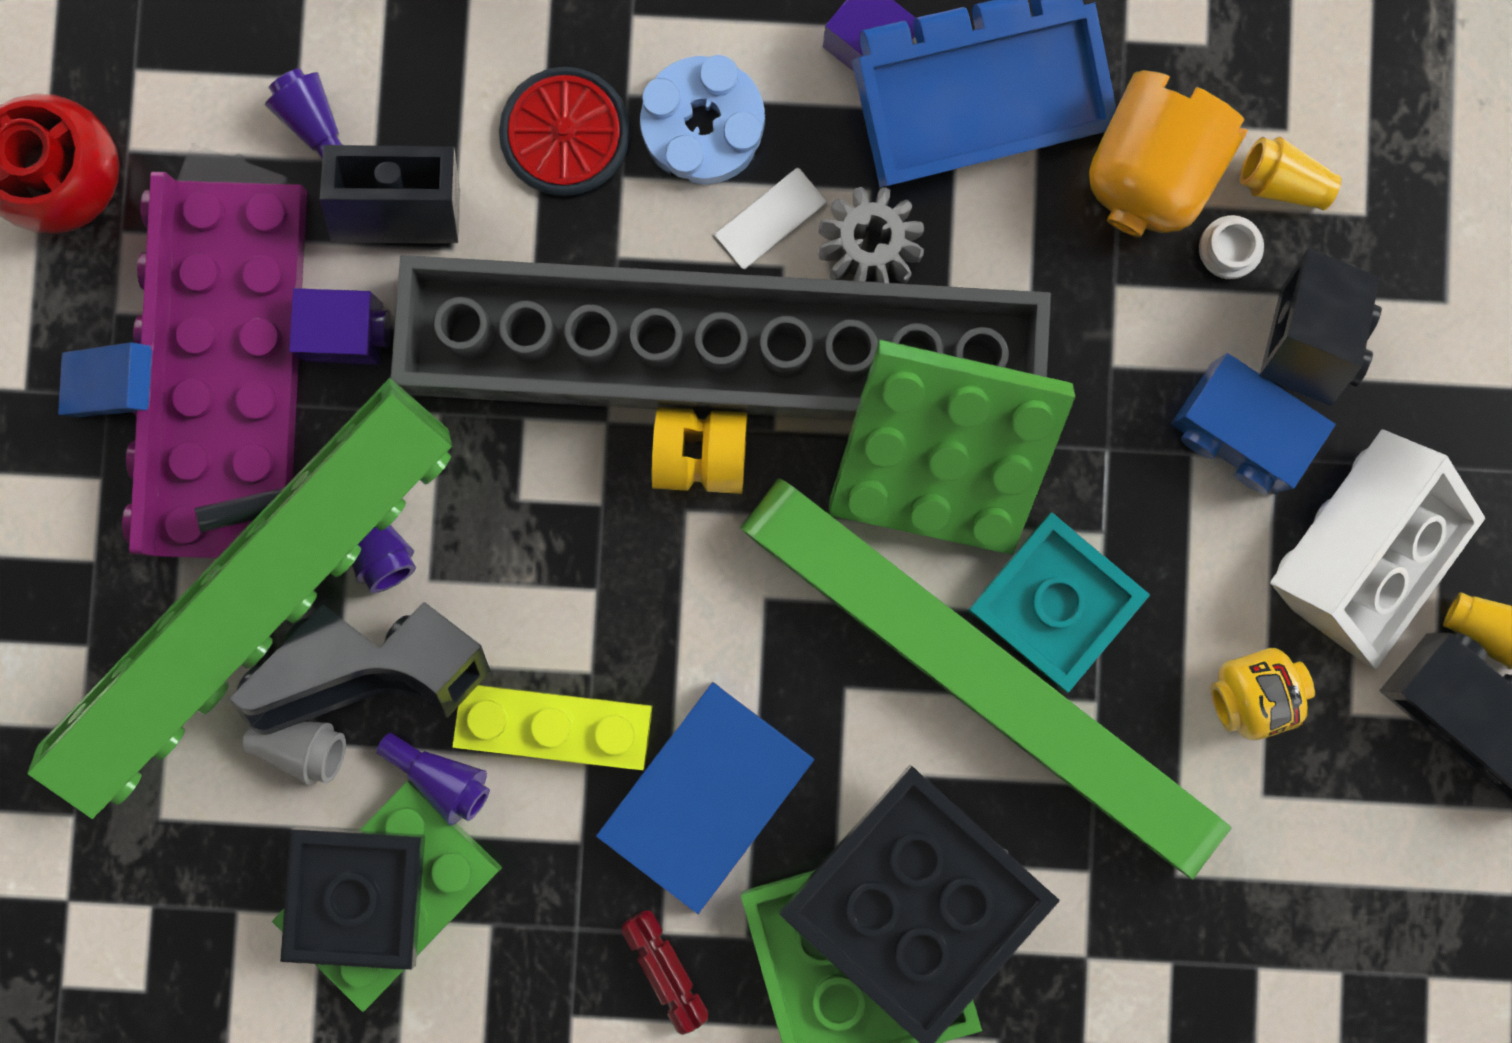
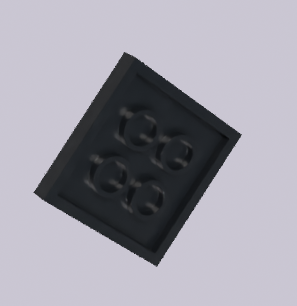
M909 765L779 910V915L919 1043H935L1060 900L922 774Z

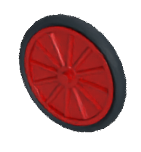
M571 67L546 69L530 76L518 85L505 104L499 126L501 150L507 164L515 175L531 188L558 196L583 194L607 181L621 165L628 149L630 137L628 113L622 99L613 87L598 75Z

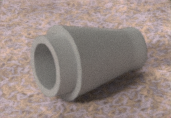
M304 721L268 735L257 733L250 726H247L243 738V750L245 753L260 757L307 785H313L317 781L329 783L335 778L344 759L346 739L344 734L335 732L330 723Z

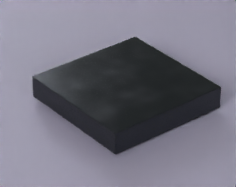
M307 827L290 829L280 962L412 970L416 966L425 835Z

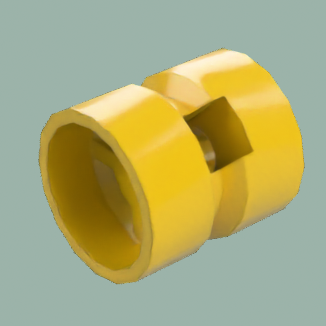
M657 407L652 451V488L688 491L694 482H701L707 492L742 494L747 412L711 410L705 419H699L693 409ZM703 442L702 459L686 457V443Z

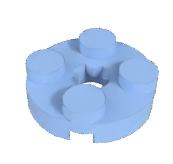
M693 56L678 60L664 68L644 89L640 114L643 140L654 162L669 174L672 172L678 177L689 179L691 183L701 185L716 184L742 172L753 159L754 152L760 145L765 126L763 100L753 80L745 72L737 68L734 61L727 56ZM706 106L707 111L712 108L719 114L720 117L713 120L714 131L712 133L699 135V127H696L693 132L687 128L685 121L693 117L692 109Z

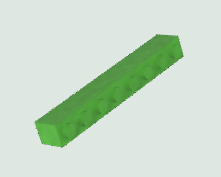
M389 378L37 746L27 774L91 819L110 801L115 805L121 804L139 783L142 776L139 771L153 756L158 760L168 756L185 733V729L182 726L197 711L205 715L219 703L229 687V684L225 681L241 665L246 669H250L265 655L273 641L270 635L285 619L291 624L299 620L316 599L317 593L313 590L330 573L334 577H339L354 563L361 552V547L358 545L361 540L374 527L379 531H383L395 521L406 505V501L402 498L420 480L426 485L443 471L451 458V455L447 452L452 447L448 428Z

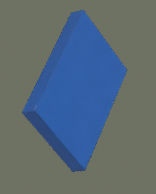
M712 682L596 837L695 913L699 914L815 759L716 683Z

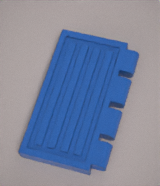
M991 0L974 4L972 8L974 31L972 30L969 13L965 7L938 12L914 19L913 28L917 44H913L910 29L905 20L861 30L860 45L863 56L851 61L879 186H889L1106 132L1116 111V104L1096 3L1084 5L1083 0H1030L1033 17H1031L1028 0Z

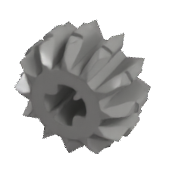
M859 187L853 191L854 209L840 199H835L832 202L831 212L836 220H822L818 229V233L821 236L830 240L819 247V259L823 261L839 260L830 271V278L832 280H842L849 272L855 275L853 281L866 282V279H873V282L889 283L888 274L903 284L910 279L912 273L905 262L921 261L924 249L911 241L922 236L924 226L922 222L918 221L903 222L912 209V204L909 200L899 202L892 209L887 206L890 199V190L887 187L880 188L876 203H869L867 192L863 187ZM867 230L880 233L879 244L876 246L874 253L861 249Z

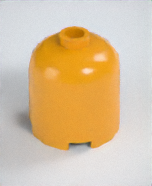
M1145 70L1133 74L1096 150L1089 170L1090 187L1093 194L1105 208L1111 211L1107 219L1108 223L1135 237H1141L1145 229L1158 233L1181 231L1192 225L1202 212L1248 132L1247 129L1240 128L1244 121L1243 116L1224 101L1199 87H1196L1191 98H1188L1180 93L1164 88L1170 78L1168 75Z

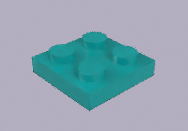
M1050 512L980 593L967 611L1065 693H1069L1150 594L1054 513Z

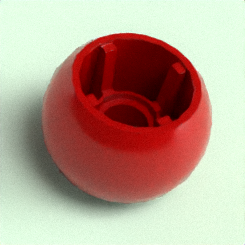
M35 93L16 97L1 104L0 216L14 226L46 234L74 231L93 221L105 210L113 198L119 178L120 163L117 148L103 123L93 112L79 103L54 94ZM43 146L42 156L39 161L33 166L26 167V157L30 150L35 149L37 151ZM29 186L36 191L49 193L33 197L26 187Z

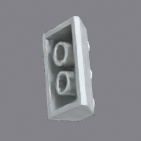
M1382 429L1371 445L1357 456L1351 472L1333 497L1324 502L1319 508L1314 523L1295 549L1283 557L1278 571L1270 584L1295 613L1364 664L1376 670L1486 518L1448 456Z

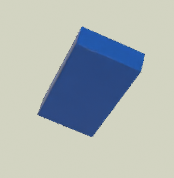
M130 342L63 352L58 415L80 418L148 411L152 362L151 346Z

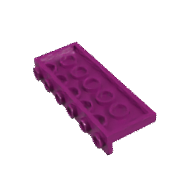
M151 172L150 190H145L141 198V218L144 226L148 228L146 252L140 254L137 263L138 283L140 288L144 290L143 315H138L135 319L133 338L134 343L151 346L152 362L148 411L133 412L134 415H137L135 440L129 443L126 453V468L129 477L133 479L132 504H128L123 513L122 530L125 540L129 542L131 554L150 557L217 559L251 522L200 533L194 508L284 488L293 479L299 357L289 352L293 288L303 287L307 190L302 185L176 181L166 172Z

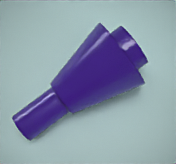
M297 68L283 74L270 84L269 90L273 95L265 102V106L313 151L317 150L322 160L324 145H342L338 138L339 131L318 72L305 75L301 68Z
M388 733L377 747L376 754L408 774L407 778L450 826L456 824L462 818L466 821L472 820L488 798L490 789L484 785L487 778L486 770L426 751L420 752L393 733Z

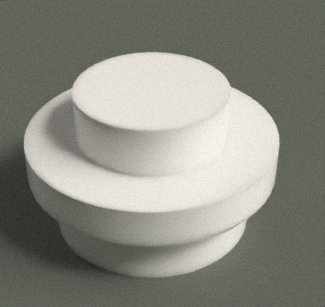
M1234 215L1224 216L1212 222L1203 232L1199 242V253L1205 267L1214 275L1224 279H1237L1249 274L1258 266L1264 252V242L1259 229L1248 219Z

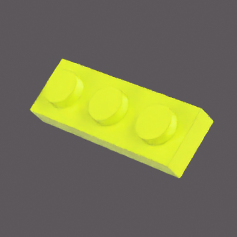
M478 685L458 706L453 748L644 770L652 706Z

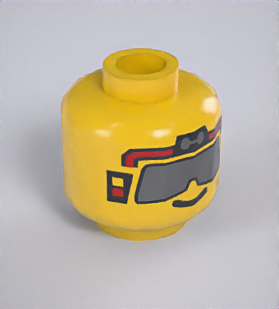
M1266 648L1226 661L1218 672V681L1211 683L1210 686L1212 702L1223 727L1228 732L1236 730L1243 738L1252 741L1264 739L1302 725L1307 716V700L1315 696L1313 680L1306 666L1301 661L1293 663L1284 652L1277 648Z

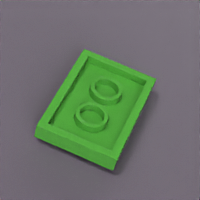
M410 780L359 830L425 835L417 956L502 869L457 823L452 826L448 825ZM284 909L271 921L281 932L283 931ZM315 964L362 1012L405 970Z

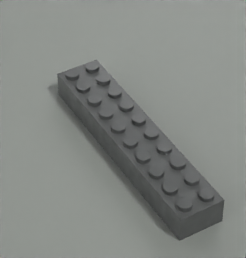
M400 255L391 379L409 395L640 409L670 407L693 409L695 412L710 413L711 410L747 412V415L854 421L879 340L1047 377L1051 292Z

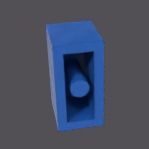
M1226 353L1209 365L1171 425L1184 433L1181 441L1194 452L1208 459H1214L1217 455L1236 467L1237 470L1234 476L1250 489L1267 495L1269 491L1277 494L1294 489L1336 424L1273 382L1260 377L1258 372L1229 353Z

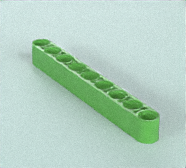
M780 478L776 480L740 526V529L758 545L1188 878L1193 880L1232 829L1217 814Z

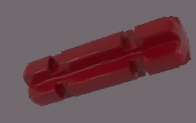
M649 910L641 912L623 924L622 934L632 951L638 950L640 956H638L637 961L661 1004H668L670 1009L667 1015L677 1033L685 1035L693 1032L708 1020V1011L698 993L692 995L690 989H692L693 984L669 941H662L660 935L663 930L654 914Z

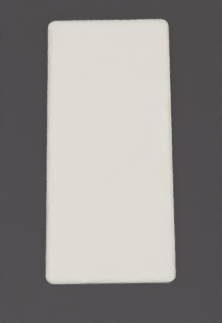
M796 168L721 228L715 236L740 267L746 269L824 206L826 200L799 168Z

